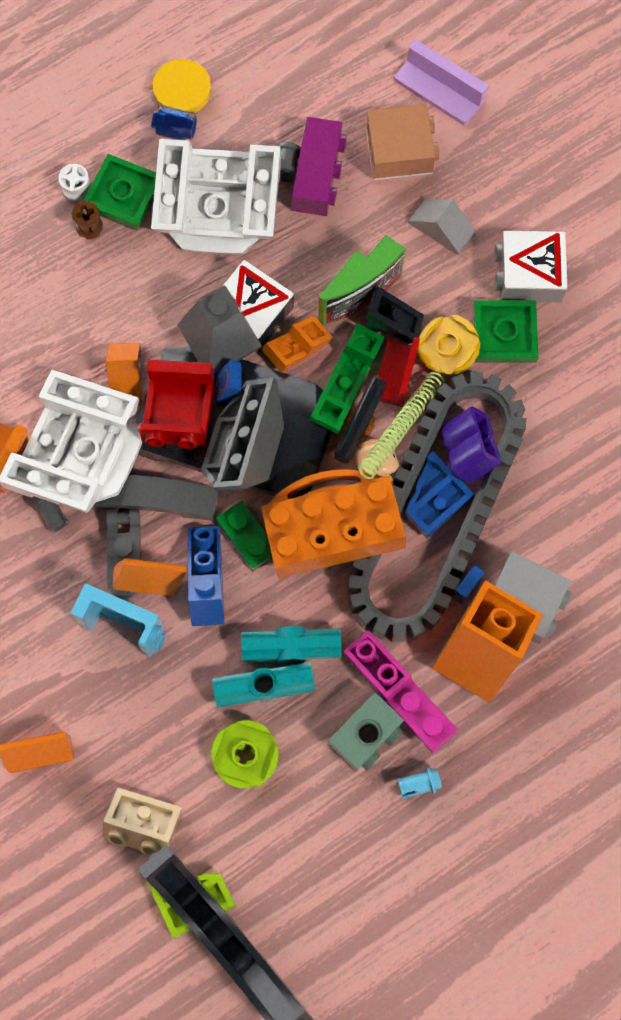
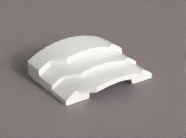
M159 139L151 229L169 233L183 251L211 254L243 255L259 239L273 238L278 183L280 180L281 146L250 144L249 152L193 149L190 141Z
M51 370L39 395L45 407L22 456L11 452L0 475V484L5 489L31 498L35 496L58 505L62 504L88 513L96 502L119 495L135 463L142 445L138 424L135 420L139 399L123 392Z

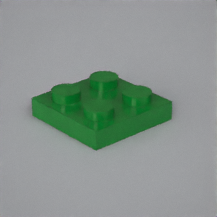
M107 154L83 201L93 202L98 207L100 216L139 230L154 200L156 172Z
M474 300V328L480 340L479 355L475 363H537L539 352L536 300Z

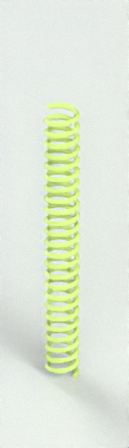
M437 372L427 374L383 435H381L380 439H378L377 443H375L374 447H372L371 451L368 452V455L365 456V459L362 460V463L359 464V472L364 478L369 480L374 478V475L377 474V471L380 470L396 446L407 434V431L410 430V427L413 426V423L416 422V419L425 410L431 398L436 395L437 390L444 384V378L441 374ZM431 375H438L442 379V381H440L437 377ZM429 378L436 379L439 382V385H437L436 382L430 380ZM361 469H364L371 477L366 476Z

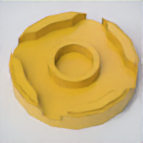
M188 59L172 60L164 64L156 72L153 79V93L159 107L167 113L177 116H185L186 113L193 112L194 114L200 111L208 103L211 96V81L206 69L197 62Z
M459 315L435 318L421 332L418 353L421 361L429 371L437 372L442 376H454L463 373L472 366L479 355L480 340L478 333L467 319Z

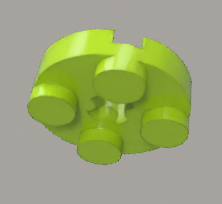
M242 720L229 725L227 728L225 727L219 732L213 742L211 757L215 771L226 784L238 789H251L262 786L274 774L278 765L279 751L275 738L265 726L254 721ZM245 745L250 746L251 753L255 757L253 761L248 760L246 764H241L240 757L236 755V751L243 750Z

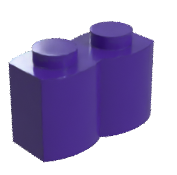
M471 406L443 425L442 442L449 451V468L456 478L471 484L501 464L500 453L493 440V429L484 412Z

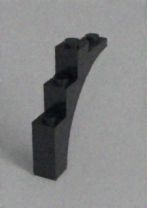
M167 845L153 853L147 859V862L138 868L148 883L165 899L201 940L265 1020H314L272 965L256 949L232 917L221 907L198 876Z

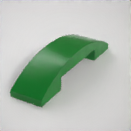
M357 323L309 420L338 434L385 338L384 336Z

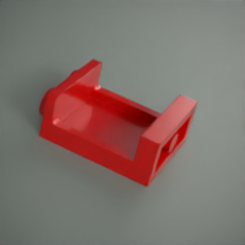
M148 359L147 374L150 381L143 423L138 425V432L142 442L154 447H162L165 444L178 445L185 449H194L197 446L206 447L216 379L212 363Z

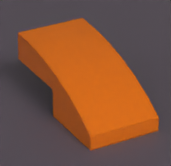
M313 315L292 325L288 333L267 342L262 351L276 368L283 373L319 351L333 337Z

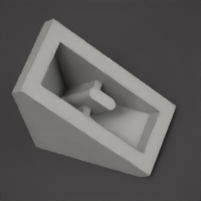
M426 198L408 222L457 255H459L475 233V229L454 200Z

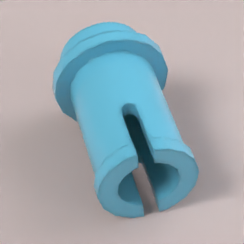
M427 767L425 772L397 778L403 800L430 791L436 794V790L442 788L437 768L430 770Z

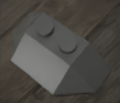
M274 377L246 381L241 387L242 391L228 403L218 416L201 471L216 491L247 489L269 480L284 429L278 385Z

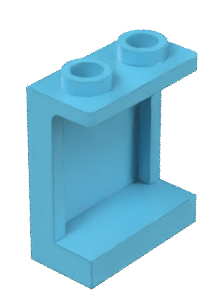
M85 583L70 613L81 627L90 631L93 630L100 614L142 632L138 645L144 655L149 657L152 656L154 650L160 651L167 635L163 632L165 628L159 615Z

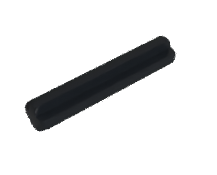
M378 377L370 379L334 452V458L344 464L350 463L385 391L386 382Z

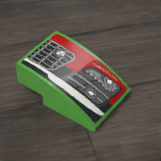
M385 235L368 257L356 251L319 296L318 320L320 323L327 325L337 322L370 305L375 287H381L386 291L390 289L402 276L406 248Z

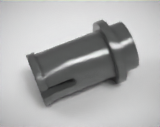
M35 496L33 497V508L39 510L50 532L59 531L68 525L69 521L58 504Z

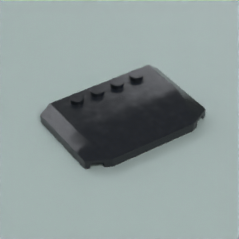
M189 346L164 349L160 360L198 362ZM241 359L238 361L241 362V387L248 380L274 377L277 381L284 429L269 480L249 487L250 489L276 496L292 483L319 472L333 431L309 420L324 390L314 382ZM216 379L206 447L197 446L194 449H185L178 445L170 444L154 447L142 442L138 455L155 461L159 458L203 473L201 468L217 418L229 403L216 402ZM147 393L136 418L138 425L143 423ZM313 486L299 491L289 499L301 497L311 492Z

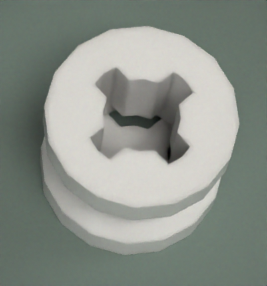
M69 164L60 171L58 176L59 184L66 199L71 202H81L91 186L89 175L83 166Z

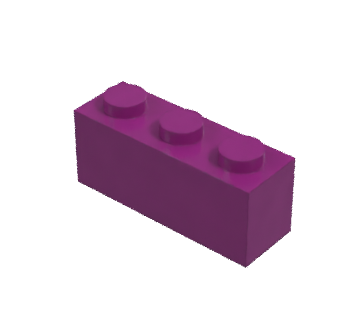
M307 117L292 192V211L327 216L329 205L335 206L337 188L333 187L334 179H340L342 161H338L339 152L345 153L347 135L342 134L343 122Z

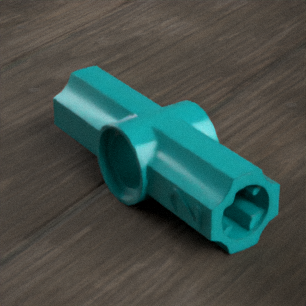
M287 626L277 628L276 631L241 632L242 661H277L281 664H299L306 662L308 659L341 658V631L335 628L306 630L305 627Z
M311 662L273 669L259 668L254 672L212 678L217 708L256 701L268 702L274 698L315 692ZM262 677L269 678L273 682V687L269 692L260 693L254 687L256 681Z

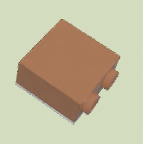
M427 104L367 110L366 133L373 180L433 173L434 162L439 160L438 142H433L432 134L435 133V123L433 115L428 116Z

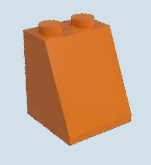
M485 580L447 640L432 668L490 703L522 660L543 614Z

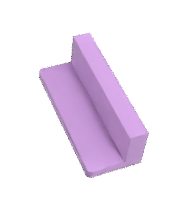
M416 39L409 47L407 62L395 75L396 83L464 126L469 123L484 104L489 87L485 82Z

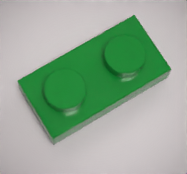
M243 500L216 517L217 523L252 571H255L273 558L268 535Z

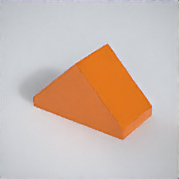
M140 342L109 344L106 357L109 388L138 397L139 403H141Z

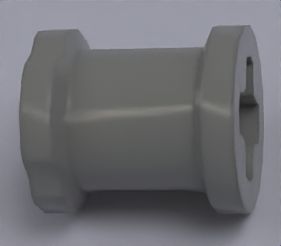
M279 142L276 146H281L282 151L280 180L292 182L296 177V166L301 147L293 142Z

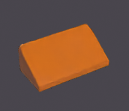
M125 558L114 566L113 589L173 596L178 591L187 572V567L185 565Z
M64 731L0 744V755L9 773L59 764L74 759L71 736Z

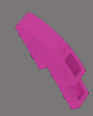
M369 630L343 651L375 693L404 720L403 725L411 734L414 733L432 754L458 733L456 726L413 682L412 676Z

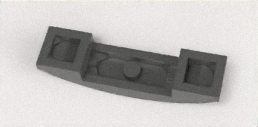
M129 475L119 495L98 501L92 508L117 509L118 511H120V508L182 514L183 518L214 521L218 491L210 486L187 481Z

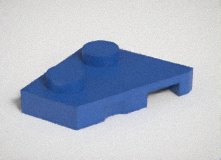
M432 451L417 482L405 516L427 539L468 504L475 494L460 479L456 478L450 468Z

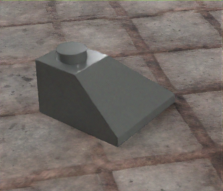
M225 285L197 301L177 324L199 363H212L215 375L230 360L238 362L262 347L235 298Z

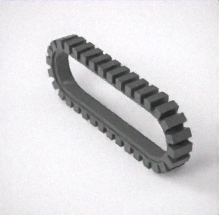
M471 372L468 384L463 374L451 378L449 386L444 383L437 390L435 399L431 398L426 413L419 423L418 430L411 440L409 450L407 449L402 459L401 467L398 468L394 476L392 486L399 513L401 514L448 412L455 404L464 399L478 398L494 405L502 415L504 431L497 447L500 453L501 464L485 474L433 591L422 610L411 617L400 619L386 616L380 612L370 599L368 586L382 554L358 559L353 563L352 573L358 576L350 575L348 593L353 594L349 596L351 611L355 613L363 610L358 614L357 622L364 630L373 622L376 623L372 634L381 640L384 639L387 630H392L391 642L404 643L406 630H408L413 641L424 636L426 632L425 627L431 631L439 623L441 616L437 612L445 614L452 599L450 596H453L460 581L458 578H461L515 459L523 441L522 436L526 430L527 418H522L525 407L522 399L514 401L517 392L510 384L501 391L498 390L502 380L499 377L491 374L487 384H483V372Z

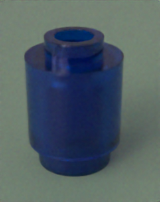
M161 105L159 110H154L151 127L155 128L156 135L176 140H192L196 131L197 116L191 115V112Z

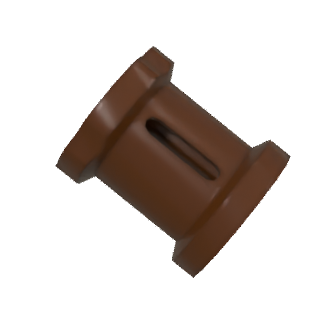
M81 201L73 207L72 218L76 224L79 236L88 240L98 237L103 230V222L100 218L98 207L90 201Z

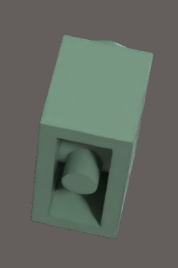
M374 693L328 740V745L355 772L361 767L367 771L380 757L376 751L384 743L391 746L403 733L399 727L403 724L404 720L380 696ZM369 726L375 729L377 740L373 743L363 742L358 734L361 728Z

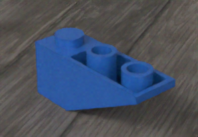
M220 526L188 527V603L192 626L225 624Z

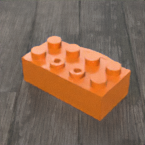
M342 469L319 472L292 483L274 496L267 505L261 506L278 578L406 548V536L390 475L383 477L376 474L373 479L369 480L364 478L359 470ZM362 471L366 476L371 477V475ZM335 480L360 481L351 485L323 487L301 497L289 499L299 491L319 483Z

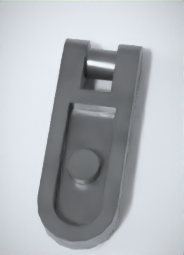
M107 509L108 587L113 595L118 598H131L137 592L113 589L114 566L125 558L141 560V513L139 509H129V512ZM130 524V533H119V525Z

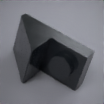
M375 287L367 312L369 329L376 333L388 331L407 344L413 343L414 337L419 335L424 314L381 287Z

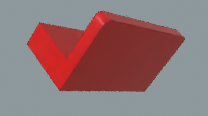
M414 337L412 345L388 340L378 377L386 382V388L379 402L403 407L420 338Z

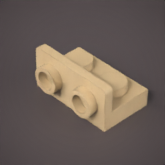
M117 788L103 821L102 837L115 846H128L138 849L144 855L150 857L165 845L170 848V842L181 816L182 807Z

